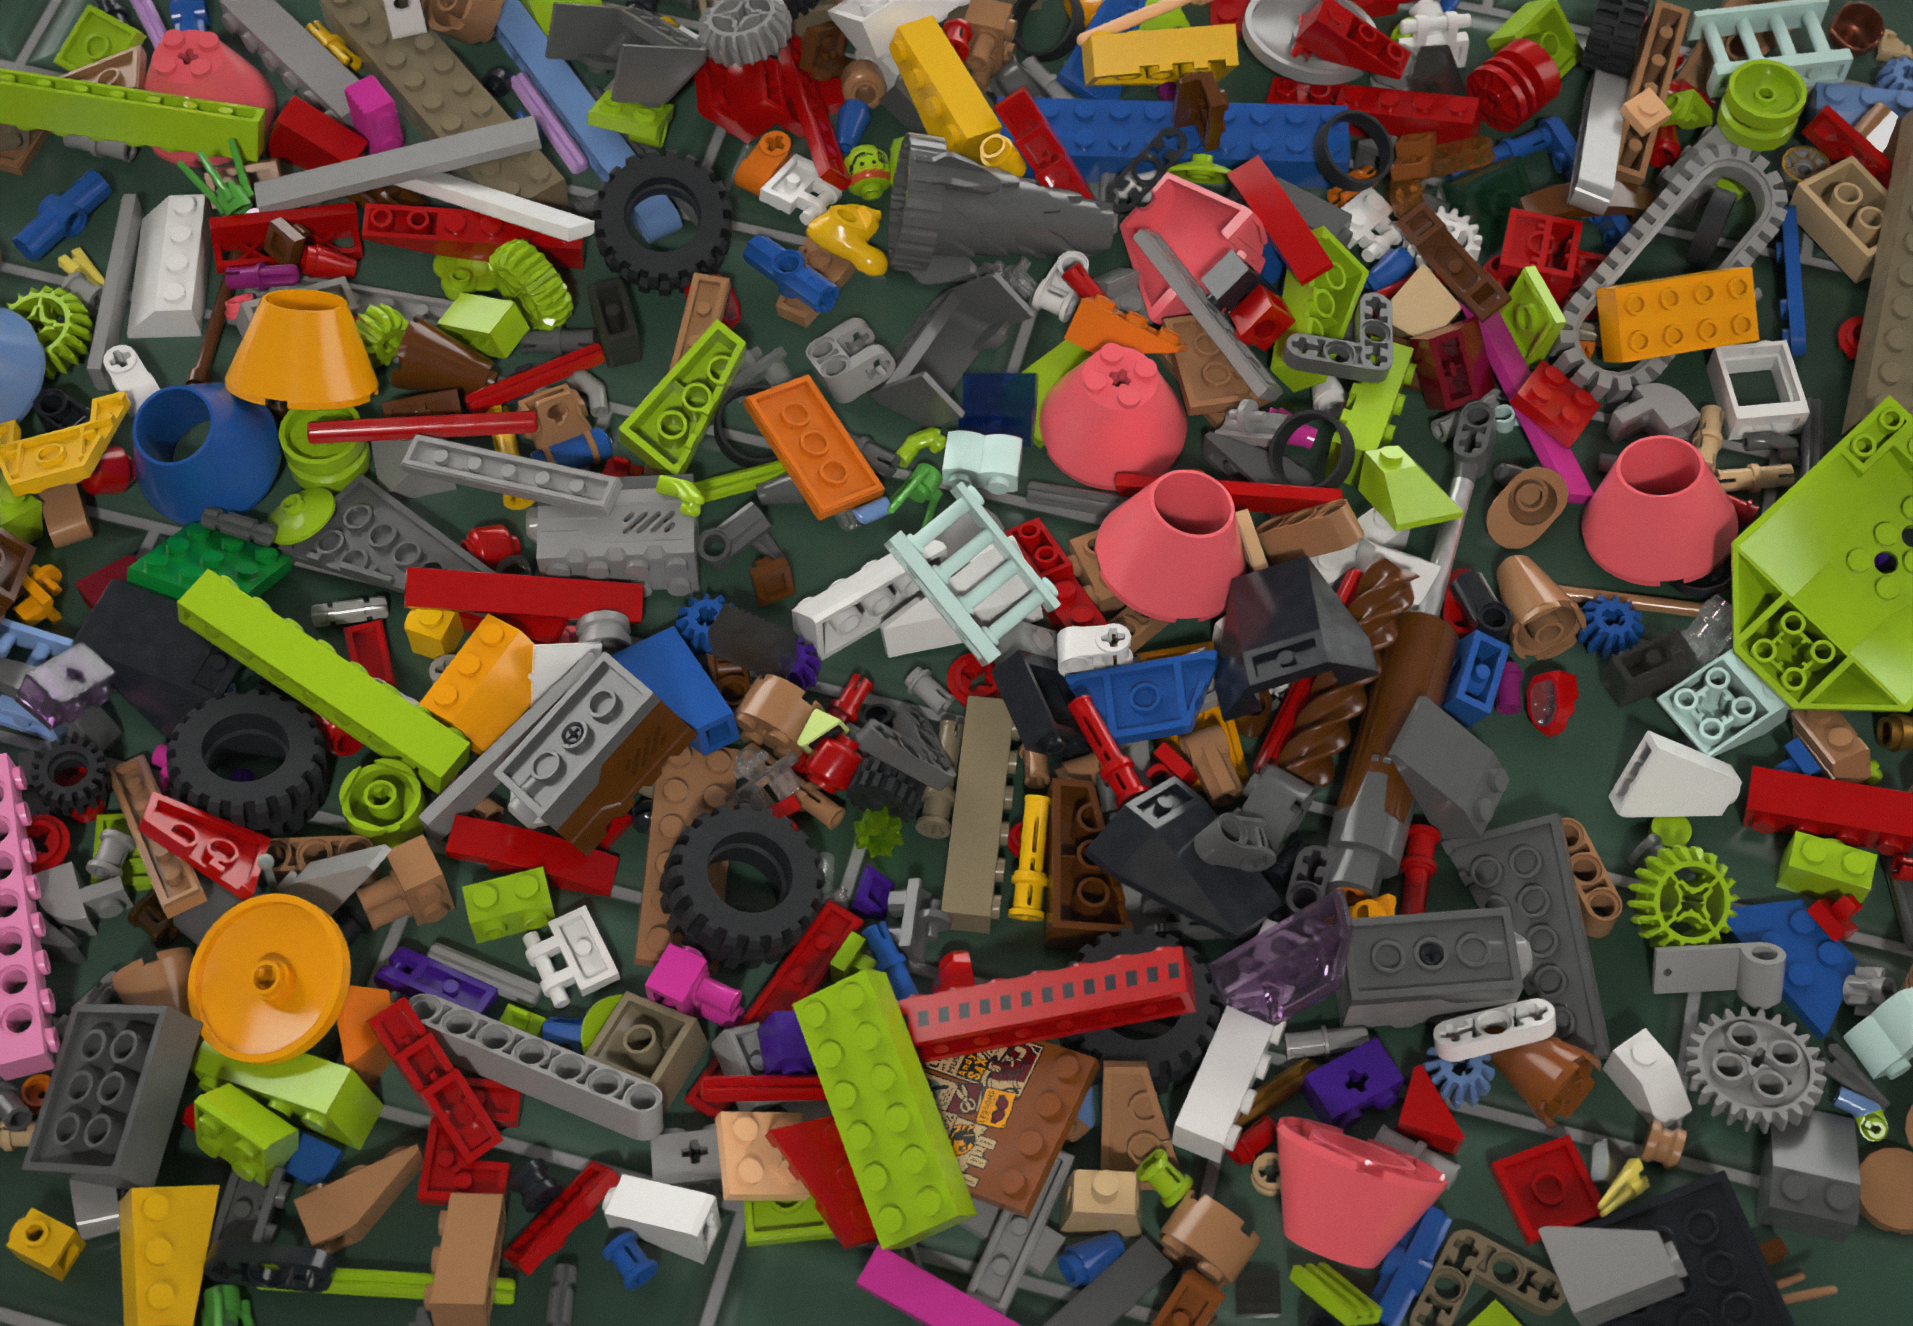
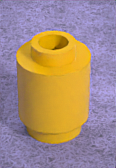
M993 134L982 142L980 146V159L985 166L1000 168L1014 176L1023 177L1026 171V162L1009 138L1000 134Z

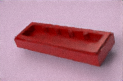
M594 1160L591 1161L503 1252L502 1256L512 1267L529 1276L549 1254L555 1253L564 1245L567 1236L580 1222L587 1220L594 1214L597 1204L606 1196L609 1188L615 1187L621 1178L613 1169Z

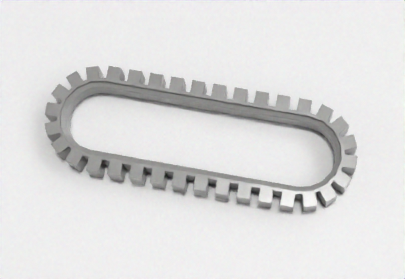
M1723 144L1716 145L1712 151L1709 147L1702 150L1693 160L1690 159L1561 310L1567 323L1549 350V356H1560L1553 364L1554 367L1560 369L1564 375L1571 372L1573 376L1570 381L1580 389L1584 384L1587 385V391L1597 402L1606 394L1607 403H1620L1626 396L1630 400L1635 386L1652 383L1663 372L1677 354L1643 359L1632 369L1621 372L1604 370L1593 364L1584 354L1579 341L1580 327L1585 317L1597 304L1596 289L1613 286L1697 185L1707 178L1716 176L1732 178L1743 184L1751 193L1756 205V218L1751 228L1717 269L1749 267L1778 233V227L1784 222L1787 210L1783 209L1788 203L1787 190H1776L1783 180L1777 170L1768 174L1763 172L1770 164L1763 156L1759 155L1752 163L1749 161L1751 149L1738 146L1731 153L1730 145Z

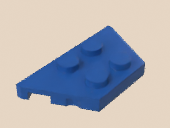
M1215 649L1065 675L1068 688L1076 698L1082 695H1089L1095 708L1109 729L1115 743L1122 745L1192 733L1219 659Z
M1802 899L1730 908V910H1734L1738 914L1735 918H1727L1726 921L1733 931L1724 934L1732 943L1766 942L1775 944L1786 952L1782 999L1819 1041L1823 1039L1829 1032L1843 999L1844 981L1849 975L1854 974L1859 961L1840 941L1834 942L1806 911L1809 906Z

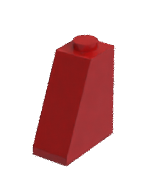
M293 95L275 122L264 154L271 158H279L280 161L310 170L366 156L363 153L368 141Z

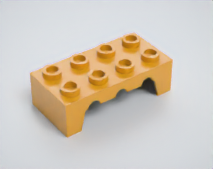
M1729 267L1596 289L1604 362L1625 363L1759 340L1752 267Z

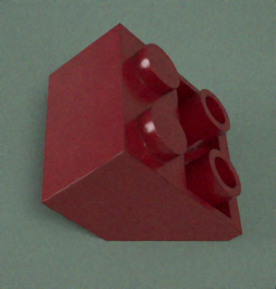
M1471 317L1409 339L1411 348H1414L1413 356L1417 364V371L1427 409L1449 411L1480 400L1495 388L1478 317Z

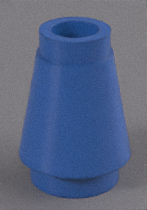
M847 99L838 108L836 139L842 153L850 154V151L858 146L872 120L871 109L863 101Z
M1403 247L1389 249L1369 270V275L1364 285L1365 290L1369 293L1375 292L1406 278L1416 270V263L1411 254Z
M1110 1231L1106 1234L1066 1246L1064 1253L1057 1258L1058 1266L1062 1275L1071 1286L1077 1287L1081 1284L1087 1286L1125 1252V1247L1118 1234Z

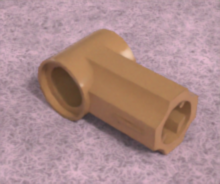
M1216 724L1179 737L1182 757L1195 770L1211 806H1219L1221 808L1233 804L1235 800L1243 796L1244 788L1229 758V744L1220 725Z

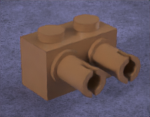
M971 0L964 20L971 24L973 36L968 43L969 55L963 64L966 69L972 70L970 75L974 82L986 93L992 74L995 75L1009 60L1007 51H1010L1015 56L1016 44L1012 43L1017 29V20L1012 19L1013 4L995 0Z
M424 834L391 848L392 850L387 855L391 870H389L390 875L355 890L373 931L407 914L409 918H414L417 926L426 922L434 923L443 919L448 912L455 909L444 875Z

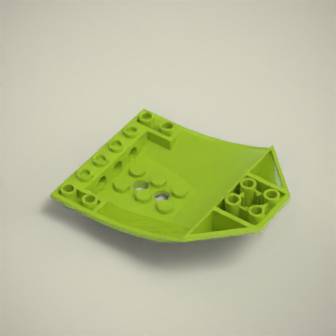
M1888 395L1797 483L1731 542L1733 654L1791 710L1909 712L1913 708V547L1906 545L1902 539L1904 529H1913V416L1891 395ZM1880 553L1892 555L1896 561L1894 572L1885 574L1878 571L1874 564L1876 555Z

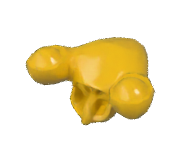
M854 203L838 204L831 206L826 212L810 221L807 227V235L823 250L849 260L858 271L863 272L869 277L884 275L888 269L889 262L884 252L868 244L869 239L879 228L882 216L880 210H874L868 206H860Z

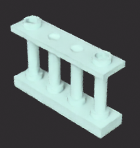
M1789 0L1694 11L1686 36L1688 40L1706 38L1715 64L1706 85L1709 97L1724 96L1727 83L1734 70L1749 60L1757 59L1779 61L1793 68L1803 78L1806 87L1815 86L1816 82L1831 84L1844 82L1854 58L1849 48L1831 50L1828 45L1821 22L1830 0ZM1806 27L1815 52L1798 54L1787 29ZM1772 31L1782 56L1763 57L1754 33ZM1739 35L1749 60L1730 61L1721 37Z
M961 481L950 490L957 501L915 535L908 534L906 536L901 530L889 539L884 546L983 667L1001 655L1000 651L996 648L999 645L998 640L1037 607L1042 605L1049 613L1058 608L1061 603L1056 598L1059 593L1052 582L1046 577L1041 579L983 508L982 505L985 501L981 494L972 485L966 487ZM968 513L981 529V532L939 566L934 564L931 567L921 555L925 552L924 547L964 514ZM992 543L1006 562L964 597L961 595L955 597L946 586L949 583L948 578ZM1017 574L1031 593L990 627L983 626L980 628L971 617L974 614L973 609Z

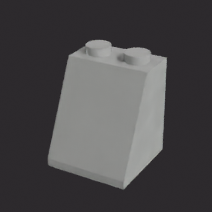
M1545 1226L1538 1229L1570 1308L1582 1326H1596L1685 1291L1680 1278L1688 1274L1673 1241L1664 1244L1658 1231Z

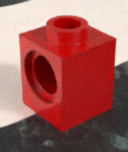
M1260 283L1229 314L1236 326L1234 333L1237 338L1245 345L1250 346L1254 344L1263 351H1266L1296 321L1284 299Z

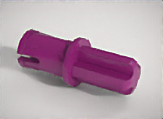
M259 262L256 266L227 267L225 271L227 274H232L225 275V282L229 290L258 288L260 291H267L269 287L295 286L300 282L299 268L294 264L267 266L266 263Z

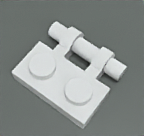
M1456 11L1445 12L1443 16L1427 18L1423 14L1414 15L1413 19L1400 21L1401 34L1413 33V37L1400 38L1399 43H1404L1417 52L1419 57L1417 72L1465 67L1470 40L1466 32H1458V29L1471 27V16L1469 13L1457 14ZM1443 30V34L1427 36L1430 31Z
M795 153L761 188L759 200L789 215L796 208L803 210L799 216L800 221L804 225H809L810 221L827 211L828 205L835 204L841 198L842 191L819 178L813 161ZM813 191L819 195L816 197L811 195L810 193Z
M1372 187L1360 192L1341 208L1352 214L1350 230L1353 231V236L1347 247L1351 249L1358 243L1364 249L1362 251V258L1366 262L1381 259L1390 249L1391 245H1397L1403 241L1404 236L1395 224L1397 221L1392 222L1388 218L1394 209ZM1375 229L1380 235L1375 236L1371 231Z
M586 905L549 921V929L553 936L542 941L537 931L529 932L523 936V942L527 948L525 956L529 964L536 967L542 979L540 982L545 997L551 998L556 1009L563 1008L570 1003L566 992L568 986L576 983L583 997L620 980L619 972ZM561 953L568 967L556 972L551 958Z

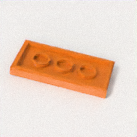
M809 374L745 397L744 408L818 521L883 496L884 486Z

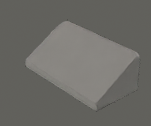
M759 1022L725 1029L712 1041V1048L724 1076L766 1075L757 1035V1028L760 1026ZM785 1101L736 1102L739 1112H762Z

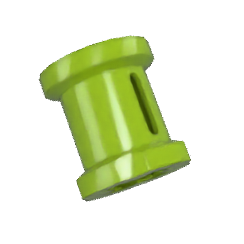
M1161 1148L1145 1158L1135 1173L1141 1182L1147 1181L1161 1196L1160 1202L1165 1207H1171L1179 1202L1191 1189L1193 1179L1188 1174L1182 1175L1167 1160V1153Z

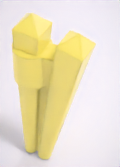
M80 247L72 249V259L66 254L58 257V266L68 274L79 271L86 275L87 281L96 286H104V277Z
M1629 1158L1597 1205V1208L1601 1210V1217L1607 1216L1629 1200H1634L1650 1187L1647 1176L1639 1175L1644 1169L1640 1158Z

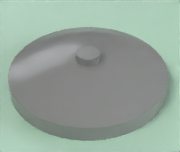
M1321 0L1250 1L1242 23L1243 38L1252 54L1271 70L1287 78L1315 85L1348 83L1360 78L1367 72L1322 60L1315 54L1311 56L1308 62L1305 61V57L1301 53H1299L1297 58H1293L1290 54L1292 47L1296 43L1295 38L1299 31L1298 16L1300 14L1307 15ZM1335 0L1376 28L1372 19L1351 0Z

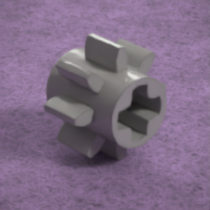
M1856 967V975H1849L1843 984L1844 1001L1849 1006H1856L1855 1016L1868 1017L1883 1002L1897 993L1895 981L1890 977H1884L1885 968Z

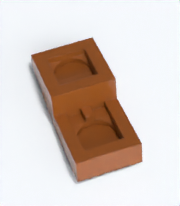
M1436 130L1400 136L1395 143L1397 159L1390 167L1392 181L1428 177L1435 157L1437 144Z

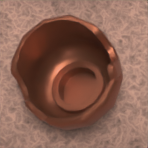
M1849 2L1830 21L1827 35L1830 44L1836 50L1849 48L1853 58L1865 56L1877 46L1884 36V18L1875 7L1865 2Z

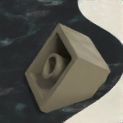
M626 991L588 1049L585 1057L657 1086L662 1092L663 1112L666 1113L708 1046V1042L697 1018Z

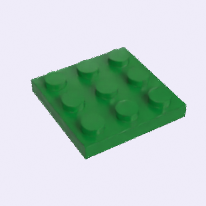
M190 522L129 566L127 581L180 599L205 571L210 569L219 576L226 575L236 582L241 591L253 598L254 596L259 597L292 571L293 557L282 554L275 548L263 547L221 533L218 530L214 531L204 528L201 523Z

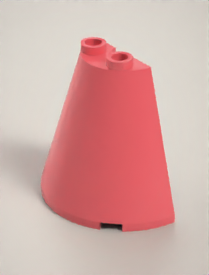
M1169 172L1150 190L1153 196L1151 202L1145 207H1135L1119 224L1132 267L1139 271L1138 285L1148 316L1154 323L1162 326L1164 318L1193 314L1132 238L1140 229L1159 233L1207 294L1210 291L1200 280L1231 249L1260 274L1266 260L1262 256L1264 244H1267L1266 231L1261 220L1250 208ZM1224 308L1221 311L1223 315L1225 314L1224 312L1227 310L1226 308Z

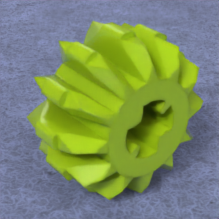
M383 303L378 304L376 307L369 305L364 314L358 313V320L356 321L357 329L370 362L375 368L382 364L388 366L392 358L397 357L401 340L409 324L404 315Z

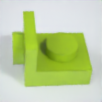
M1695 89L1671 93L1667 95L1665 105L1672 112V115L1660 127L1677 124L1681 130H1690L1712 125L1716 113Z

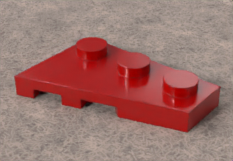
M154 791L147 801L137 829L243 901L252 898L261 872L257 865V860L260 855L266 854L271 839L268 836L233 824L222 818H217L207 812Z
M833 1115L771 1129L767 1132L765 1137L773 1148L777 1147L790 1165L788 1170L796 1181L801 1180L816 1201L815 1208L844 1249L879 1241Z

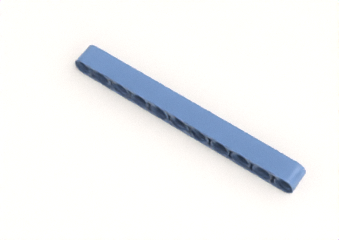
M505 0L501 7L500 17L494 28L493 36L519 71L529 76L586 156L588 164L600 180L608 182L610 179L609 172L616 165L621 169L625 167V159L635 153L619 132L587 125L588 111L596 101L565 60L548 59L545 57L548 38L519 0ZM666 195L652 196L643 200L632 210L629 217L649 244L681 230L683 226L678 211Z

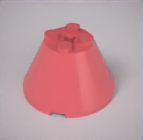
M171 29L163 34L162 41L154 50L145 78L144 90L266 108L265 137L267 136L276 118L277 102L272 85L260 70L221 42L214 32ZM150 146L154 154L168 162L177 164L179 160H182L188 167H204L194 152H166L160 147ZM220 156L208 158L213 166L233 161L232 158Z
M1116 343L1104 345L1100 351L1061 377L1046 394L1039 415L1040 432L1050 460L1064 474L1075 481L1102 490L1117 491L1115 487L1117 473L1159 476L1166 474L1179 459L1187 435V419L1184 407L1175 391L1158 371L1156 363L1141 352L1132 348L1121 347Z

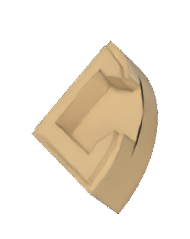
M1885 28V34L1876 46L1875 61L1887 63L1890 58L1898 60L1902 55L1912 60V49L1908 44L1906 46L1896 37L1897 33Z

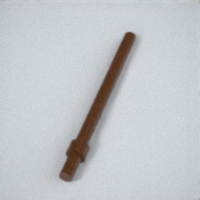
M232 250L228 260L239 259L243 253L238 250ZM223 274L195 367L189 370L186 385L210 383L211 374L209 370L226 318L224 312L227 309L224 303L232 298L234 290L228 289L225 275L232 274Z

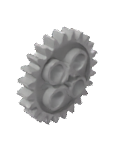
M1742 1007L1739 1016L1736 1017L1727 1008L1724 1011L1722 1020L1718 1016L1711 1014L1708 1023L1700 1022L1695 1034L1690 1035L1683 1057V1062L1686 1063L1683 1075L1691 1078L1688 1087L1689 1091H1701L1697 1102L1699 1105L1710 1102L1714 1105L1711 1116L1714 1117L1724 1112L1728 1114L1727 1125L1731 1126L1736 1119L1742 1120L1744 1131L1747 1132L1751 1128L1752 1123H1758L1763 1133H1767L1770 1123H1773L1782 1132L1785 1130L1788 1121L1798 1126L1803 1115L1810 1117L1815 1105H1818L1827 1077L1822 1075L1826 1066L1825 1062L1817 1060L1820 1052L1819 1047H1807L1810 1039L1809 1034L1800 1036L1794 1034L1797 1026L1795 1022L1786 1027L1780 1025V1014L1774 1016L1772 1020H1768L1765 1017L1764 1009L1760 1008L1757 1016L1754 1017L1750 1016L1746 1007Z

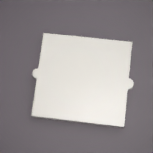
M602 643L534 644L532 672L528 674V679L531 680L530 708L587 653L592 652L599 657L602 652Z

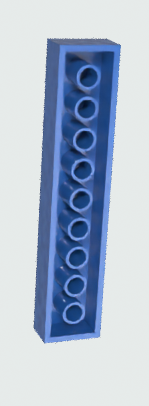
M997 97V103L1006 97ZM1033 98L1086 182H1100V176L1104 172L1109 174L1115 172L1119 176L1161 130L1167 127H1174L1172 119L1175 101ZM1229 103L1228 110L1224 112L1225 133L1221 134L1219 149L1205 152L1195 125L1178 128L1186 135L1187 148L1182 158L1175 165L1191 162L1193 154H1208L1213 156V163L1233 171L1258 155L1273 175L1297 187L1334 188L1336 186L1322 174L1317 165L1314 155V142L1320 128L1336 114L1348 110V106ZM996 113V117L1003 126L999 134L1012 141L1026 162V171L1023 177L1037 180L1034 176V170L1014 143V137ZM1338 122L1332 124L1329 129L1327 138L1328 149L1335 164L1348 175L1350 166L1348 122ZM1166 137L1162 140L1165 142V145L1158 155L1154 149L1149 152L1157 156L1163 166L1168 164V162L1163 161V157L1169 150L1179 151L1177 148L1179 140L1176 137L1168 140ZM1149 161L1141 162L1136 167L1137 174L1157 170L1155 165ZM1226 183V184H1198V185H1232V184H1231V183Z

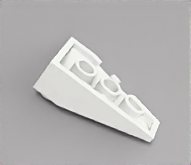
M1013 535L1009 536L1008 539L1023 556ZM993 544L986 547L970 560V563L954 576L948 578L949 583L946 586L955 597L959 595L964 597L1006 562ZM1016 574L973 609L974 614L971 617L980 628L983 626L988 628L1030 594L1031 591ZM927 597L914 598L879 625L885 653L889 658L963 643ZM1041 605L1022 621L1032 624L1043 619Z

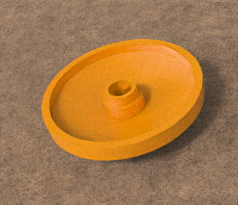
M266 894L237 904L224 913L211 926L201 940L192 960L188 978V1003L192 1018L203 1023L200 1035L213 1049L222 1055L251 1065L279 1064L305 1053L327 1034L344 1006L351 976V962L347 942L339 926L329 914L302 898L288 894Z

